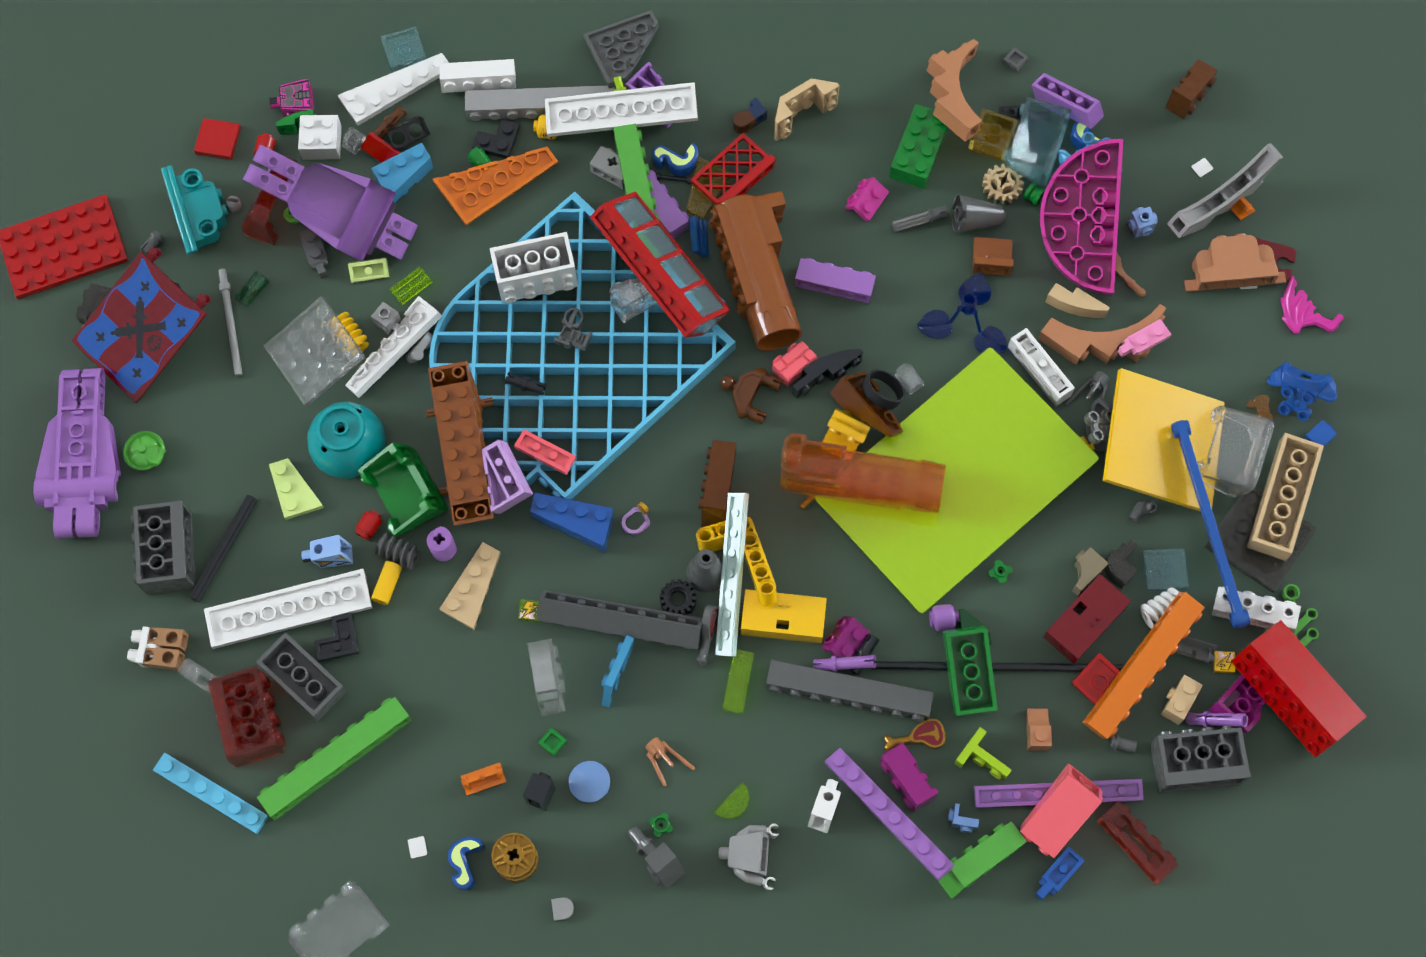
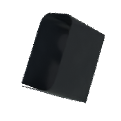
M416 116L391 127L386 132L392 146L396 149L403 148L431 135L421 116ZM410 125H420L422 128L421 135L418 137L411 136L409 133ZM400 131L404 134L405 140L402 144L397 145L393 143L391 137L394 132Z

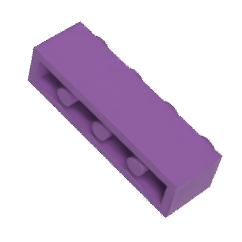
M1043 73L1032 84L1036 101L1090 129L1104 117L1099 100L1046 73Z
M651 169L649 170L650 175H647V180L652 182L653 192H650L651 198L655 197L657 207L654 209V213L659 215L661 224L674 239L689 230V217L686 212H681L675 198H671L667 194V188L663 183L660 184L657 181V176Z
M801 258L795 277V287L869 304L876 275H872L867 271H855L850 267H837L828 262H816L811 258Z

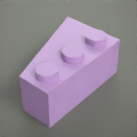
M497 440L482 449L485 475H487L489 486L487 489L491 499V512L501 514L533 495L507 442Z

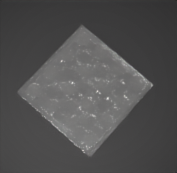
M321 296L264 345V348L305 406H309L365 358V355L328 302Z

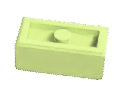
M387 257L348 263L351 283L390 277Z

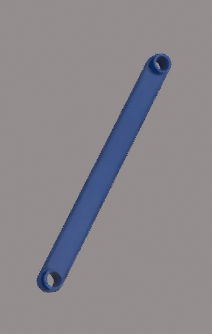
M1188 420L1176 421L1171 424L1172 433L1175 439H1179L1231 607L1232 612L1229 613L1232 627H1246L1251 624L1247 609H1243L1189 438L1191 435Z

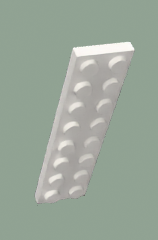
M694 82L545 99L548 137L614 130L613 127L635 123L636 127L698 121Z
M359 569L205 608L204 612L212 649L329 620L332 619L331 617L365 611L373 607L364 569Z

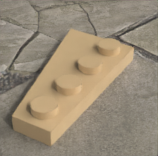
M482 542L440 607L441 612L475 631L485 596L489 590L491 578H493L500 557V551Z

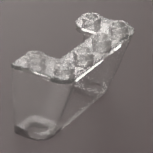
M348 881L340 888L341 892L339 894L329 896L323 902V907L319 910L313 909L307 914V920L302 924L298 922L289 929L288 942L300 957H347L368 938L374 939L389 927L390 924L357 881L353 883Z

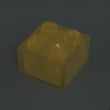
M983 108L979 117L982 120L979 132L971 138L968 150L1004 162L1019 120Z

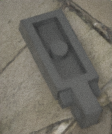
M310 229L299 232L312 270L317 269L320 279L327 277L324 266L329 265V260L321 237Z

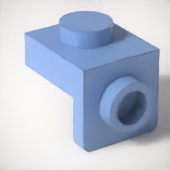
M955 803L953 808L949 809L948 821H951V827L959 828L960 832L963 833L976 831L979 819L958 816L960 804Z

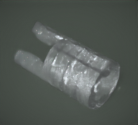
M190 658L185 659L178 669L180 675L207 693L210 692L212 687L201 679L205 677L212 682L217 680V676Z

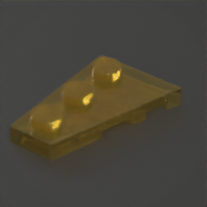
M698 156L694 176L700 170H702L709 163V161ZM714 165L712 173H722V168ZM701 177L697 180L701 185H709V177ZM712 177V185H723V178ZM725 177V185L730 178ZM692 184L687 204V213L704 220L714 203ZM712 189V195L718 198L722 190Z

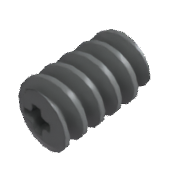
M386 532L380 538L375 554H378L380 558L385 557L387 561L393 560L394 563H400L402 567L407 566L409 570H413L421 556V551L417 552V545L415 544L410 549V542H406L403 546V539L400 538L396 543V537L393 535L388 539V533Z

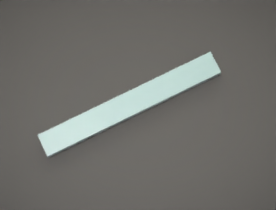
M728 493L715 655L736 656L749 494Z

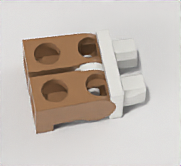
M143 627L142 630H133L131 641L139 643L138 650L129 649L127 659L141 667L167 669L182 673L185 654L182 652H186L189 634L183 629Z

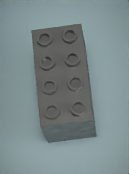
M182 500L134 506L133 514H131L134 533H132L131 538L133 545H135V552L132 553L133 563L136 564V571L133 572L135 584L147 595L193 589L196 582L191 511Z
M1226 725L1222 726V729L1214 730L1213 727L1202 728L1199 732H1193V729L1181 730L1179 734H1172V731L1159 733L1150 743L1158 793L1243 784L1251 776L1242 728Z

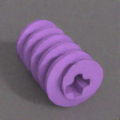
M440 526L428 534L427 545L437 561H448L455 555L457 548L448 529Z

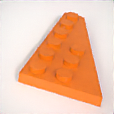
M546 146L525 152L522 155L511 156L501 161H493L462 172H454L448 176L433 178L432 181L467 226L558 164V160Z

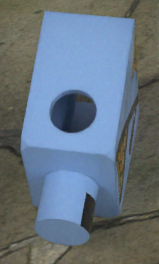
M340 535L313 540L310 542V550L302 551V560L304 563L313 562L320 568L352 565V545Z

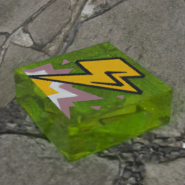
M520 599L518 620L539 622L537 620L539 601Z

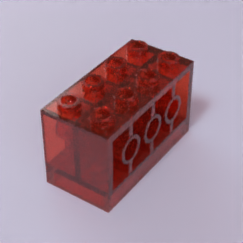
M254 666L208 680L226 759L235 767H240L284 753L283 746H286L284 735L280 734L278 729L281 726L278 714L275 715L273 707H276L274 696L270 695L268 688H271V682L264 671Z

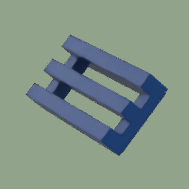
M692 216L689 218L692 253L703 258L708 257L709 247L706 221H702L701 218L697 219V216Z

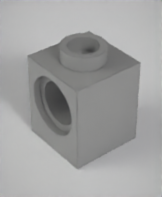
M384 302L371 315L374 325L389 336L393 332V326L401 322L398 311Z

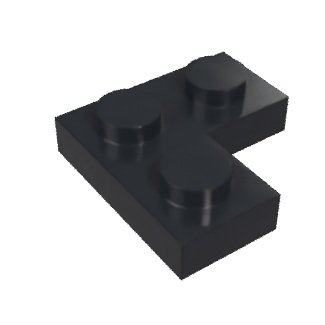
M501 119L497 134L493 135L478 131L472 148L479 147L486 154L506 159L511 155L520 124Z
M352 613L331 617L335 637L315 641L318 662L360 654Z

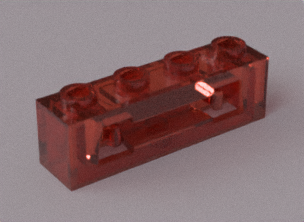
M1118 801L1097 822L1156 885L1178 866L1175 862L1176 858L1160 846L1161 842L1157 837L1151 836L1145 830L1146 826L1141 820H1136L1130 814L1132 812L1126 804H1121ZM1127 825V829L1133 834V836L1145 847V849L1150 854L1153 853L1154 856L1147 860L1148 856L1126 834V832L1120 831L1123 827Z

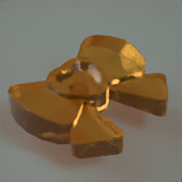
M1260 395L1254 400L1250 399L1246 405L1247 408H1257L1258 414L1249 417V420L1254 424L1258 422L1268 423L1274 419L1269 411V396Z

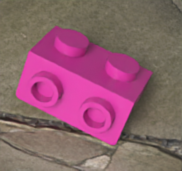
M874 177L863 179L859 182L857 191L848 198V204L845 207L847 210L853 209L865 221H870L889 193Z

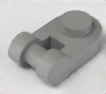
M429 331L407 353L406 360L409 363L421 360L424 356V349L427 350L431 346L433 335Z

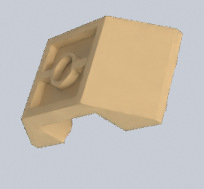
M811 78L781 96L775 119L774 139L778 141L781 138H787L792 132L793 117L799 111L810 108L813 103H815L822 114L833 110L838 105L840 85L835 82Z

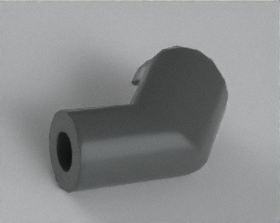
M1150 500L1136 503L1128 517L1129 520L1137 522L1142 514L1155 512L1157 504Z

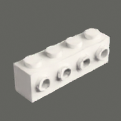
M514 59L439 64L442 93L516 88Z
M1224 586L1218 587L1212 615L1230 620L1229 613L1232 611ZM1237 591L1242 608L1248 611L1250 625L1270 629L1282 620L1293 634L1295 633L1301 606L1292 601H1277L1271 596H1256L1251 591Z

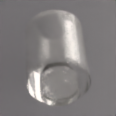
M903 364L897 368L895 376L909 395L914 394L924 386V381L911 364Z

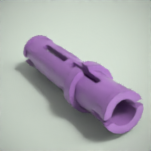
M875 655L842 658L832 656L828 659H814L813 664H816V666L814 665L813 668L825 671L832 670V672L845 669L876 668V663L873 662L876 661Z
M1188 712L1186 723L1189 726L1202 725L1205 728L1226 725L1246 727L1248 716L1245 713Z

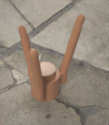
M658 737L652 739L645 746L648 751L646 755L651 760L664 787L667 784L655 757L656 759L662 757L670 767H673L674 764L666 755L668 751L691 770H695L692 764L669 747L665 741L661 742Z

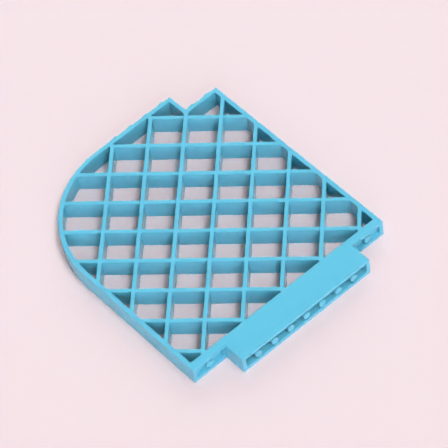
M573 192L517 242L539 238L544 233L545 236L551 235V227L557 221H579V239H569L571 251H578V270H576L578 282L577 301H548V295L543 294V301L502 303V301L481 300L482 287L489 281H497L492 263L464 287L445 308L434 330L429 355L430 368L453 364L436 363L439 344L473 343L472 363L468 364L476 385L478 374H506L505 379L508 376V372L513 374L540 375L541 383H545L546 375H574V396H545V391H543V396L540 394L539 396H511V385L505 384V396L479 395L481 399L492 397L493 406H504L503 428H482L484 438H503V441L509 445V438H519L525 429L542 439H572V454L576 456V460L569 470L571 471V487L566 492L543 472L557 470L538 460L517 461L521 471H531L525 477L529 486L538 479L543 487H549L553 491L552 495L554 497L572 500L736 349V341L717 324L704 336L685 338L679 329L678 333H649V312L665 313L656 301H649V292H645V301H616V281L627 282L628 279L633 280L631 282L641 281L632 270H616L617 251L607 239H584V220H587L602 235L603 233L590 218L595 210L576 192ZM618 203L614 207L617 209L621 204ZM583 251H612L611 270H583ZM664 261V269L679 288L686 287L670 265ZM582 281H611V301H582ZM690 291L684 293L696 310L700 312L703 307ZM475 294V300H468ZM570 308H577L581 312H610V332H592V338L589 342L609 343V364H580V349L576 347L575 364H546L547 343H555L554 337L558 338L561 333L547 332L548 312H566ZM456 312H474L473 332L444 331ZM480 312H508L507 332H480ZM514 312H542V332H513ZM615 312H644V333L615 332ZM576 314V323H578L581 317ZM479 343H507L506 364L478 363ZM513 343H541L540 364H512ZM614 343L644 344L643 364H614ZM719 343L723 348L716 353V344ZM648 344H678V364H648ZM682 344H712V358L705 364H682ZM580 375H609L608 396H579ZM614 375H643V396H613ZM648 375H677V390L670 396H647ZM682 375H692L682 384ZM510 406H539L538 428H509ZM544 406L573 407V428H544ZM579 407H608L607 428H578ZM613 407H642V422L634 429L612 428ZM647 407H657L647 417ZM578 439H607V454L599 461H577ZM612 439H622L612 449ZM577 471H587L576 481Z

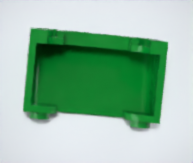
M392 442L358 469L363 484L376 488L392 518L388 520L387 528L394 536H401L447 510L445 501L418 453L409 445Z

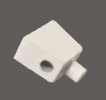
M828 779L826 786L820 787L808 827L828 833L841 794L840 791H837L839 782Z

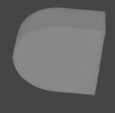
M564 897L551 899L554 921L566 920L573 915L574 905L570 899Z

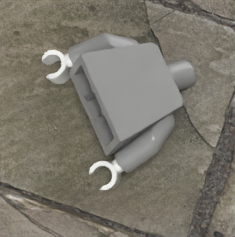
M771 824L769 828H766L765 825H748L739 831L736 836L730 837L729 847L719 848V859L728 860V867L732 868L734 874L744 882L757 886L763 885L766 890L774 889L767 886V881H776L775 878L768 877L764 879L763 876L767 875L769 838L774 839L779 835L778 833L773 834L771 829H777L779 826Z

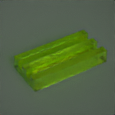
M419 266L389 290L403 305L430 285L432 280ZM419 274H421L420 277H418L416 280H414V281H412L411 283H409L411 280H413L415 277H417ZM409 283L404 289H402L400 292H397L399 289H401L403 286Z

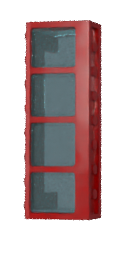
M632 192L603 203L590 216L591 220L685 338L704 336L730 311L728 306L637 192Z

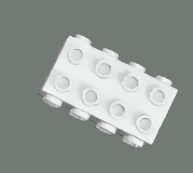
M567 232L490 248L502 303H513L522 298L531 299L536 297V295H550L555 293V291H568L578 287Z

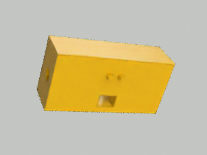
M745 589L741 635L822 644L827 598L777 593L776 603L771 606H765L759 601L756 590ZM776 625H789L788 630L777 629Z

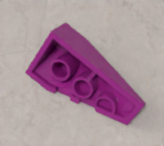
M1241 674L1208 711L1212 713H1245L1248 716V724L1246 727L1241 728L1242 733L1247 734L1260 720V712L1265 701Z

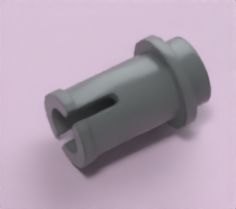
M157 231L150 232V237L140 249L147 254L150 248H156L159 243H163L162 239L164 237Z
M1116 734L1110 738L1109 747L1113 748L1114 751L1119 749L1134 754L1137 741L1122 738Z

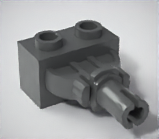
M637 826L632 827L628 831L627 835L637 846V853L640 856L643 854L646 856L644 858L648 865L646 870L658 886L662 884L667 890L686 874L678 858L664 842L655 848L652 838H646Z

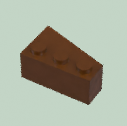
M1200 59L1188 70L1185 78L1183 77L1180 80L1179 86H1175L1172 89L1165 107L1182 119H1185L1188 114H1193L1197 107V101L1201 102L1207 94L1205 90L1208 87L1212 88L1217 80L1215 78L1217 69Z

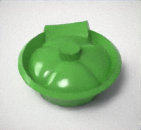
M141 431L133 434L128 438L123 447L125 462L136 470H148L158 467L166 452L161 437L151 431Z

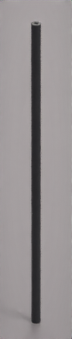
M873 661L876 663V668H871L883 670H947V662ZM992 663L993 671L1081 672L1088 664ZM1113 664L1119 671L1125 666V664Z

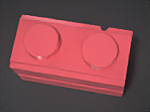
M803 341L798 344L793 343L787 349L788 352L785 355H779L773 360V373L778 378L783 379V383L787 387L802 375L804 367L817 360V355Z

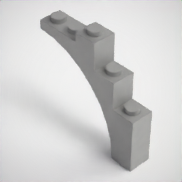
M1271 143L1267 144L1232 178L1198 202L1178 211L1167 225L1178 238L1204 229L1215 216L1229 211L1240 198L1253 194L1283 156Z

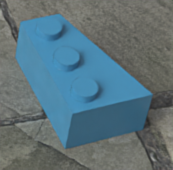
M420 143L371 169L379 185L396 193L392 201L396 203L403 195L405 196L409 192L408 190L415 183L422 180L433 169V164L424 145Z

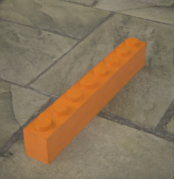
M1179 592L1082 723L1101 738L1108 739L1113 737L1118 730L1117 726L1120 721H1124L1129 716V709L1133 704L1135 705L1140 701L1143 690L1150 687L1154 682V675L1165 667V660L1169 655H1173L1179 647L1177 644L1181 639L1188 636L1191 631L1189 628L1202 617V610L1205 607L1188 593Z

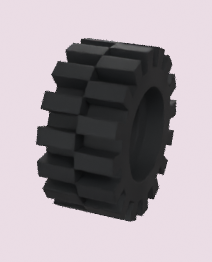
M678 579L677 582L671 580L670 584L667 582L665 587L661 589V608L666 612L689 616L688 613H692L694 611L693 608L696 607V592L693 586L689 585L687 581L681 582V579ZM675 592H681L686 596V601L681 606H675L670 601L671 595Z

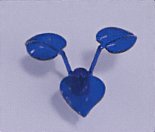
M982 273L970 277L960 286L958 296L961 300V306L957 307V311L950 320L944 311L932 310L925 314L917 324L918 329L924 335L935 339H942L952 333L950 323L954 322L961 311L965 315L974 314L977 329L980 333L974 339L976 349L983 353L986 349L993 348L998 354H1002L1007 350L1006 338L998 328L988 326L982 331L976 307L977 305L985 304L991 297V289Z

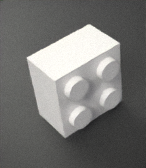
M338 115L300 116L298 150L302 160L340 159L342 125Z

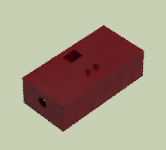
M1099 574L1046 631L1043 638L1071 663L1075 664L1128 607L1131 600ZM1077 606L1084 610L1080 616L1074 611Z

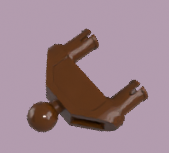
M757 368L741 375L738 382L730 375L724 376L720 381V385L724 390L729 391L733 389V401L738 417L741 419L749 418L761 425L767 413L751 407V403L760 385H766L779 391L783 383V379L768 374V371L763 368Z

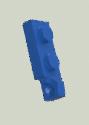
M1068 846L1041 877L1038 883L1042 887L1035 896L1039 900H1042L1048 893L1053 896L1085 860Z

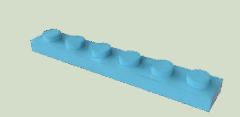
M165 752L153 769L154 772L257 835L269 818L267 814Z

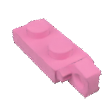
M1159 319L1128 336L1124 340L1125 344L1120 346L1117 352L1121 357L1129 353L1139 355L1168 339L1171 333L1162 320Z

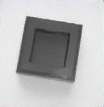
M1014 47L1003 59L1002 63L1017 73L1027 63L1029 57Z

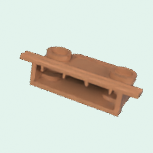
M1243 233L1230 237L1225 235L1215 237L1211 241L1208 250L1199 251L1192 262V270L1195 273L1196 279L1184 280L1185 292L1286 283L1285 272H1278L1272 248L1264 244L1258 246L1257 239L1254 236Z

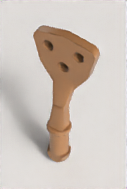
M1116 252L1115 273L1124 280L1127 287L1131 288L1137 296L1144 297L1146 295L1145 289L1141 288L1134 279L1125 273L1122 268L1121 258Z

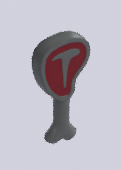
M707 605L703 613V641L700 654L696 659L701 667H705L708 664L707 656L710 641L713 639L718 624L719 607L715 605Z

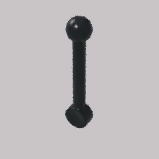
M659 172L656 173L657 180H660L662 178L677 181H685L689 185L692 184L690 182L691 178H693L692 176L683 178L662 175Z

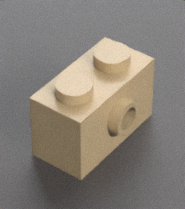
M1184 674L1176 687H1171L1166 698L1169 700L1160 715L1179 725L1185 719L1203 685Z

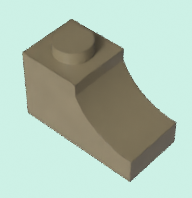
M1091 547L1087 551L1083 549L1075 557L1077 561L1074 567L1078 571V582L1072 591L1077 596L1109 564Z

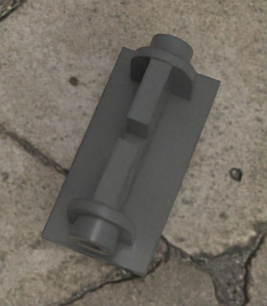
M1188 636L1181 639L1177 644L1179 646L1175 653L1177 655L1182 654L1188 657H1195V659L1205 661L1207 664L1214 661V652L1217 648L1215 644Z

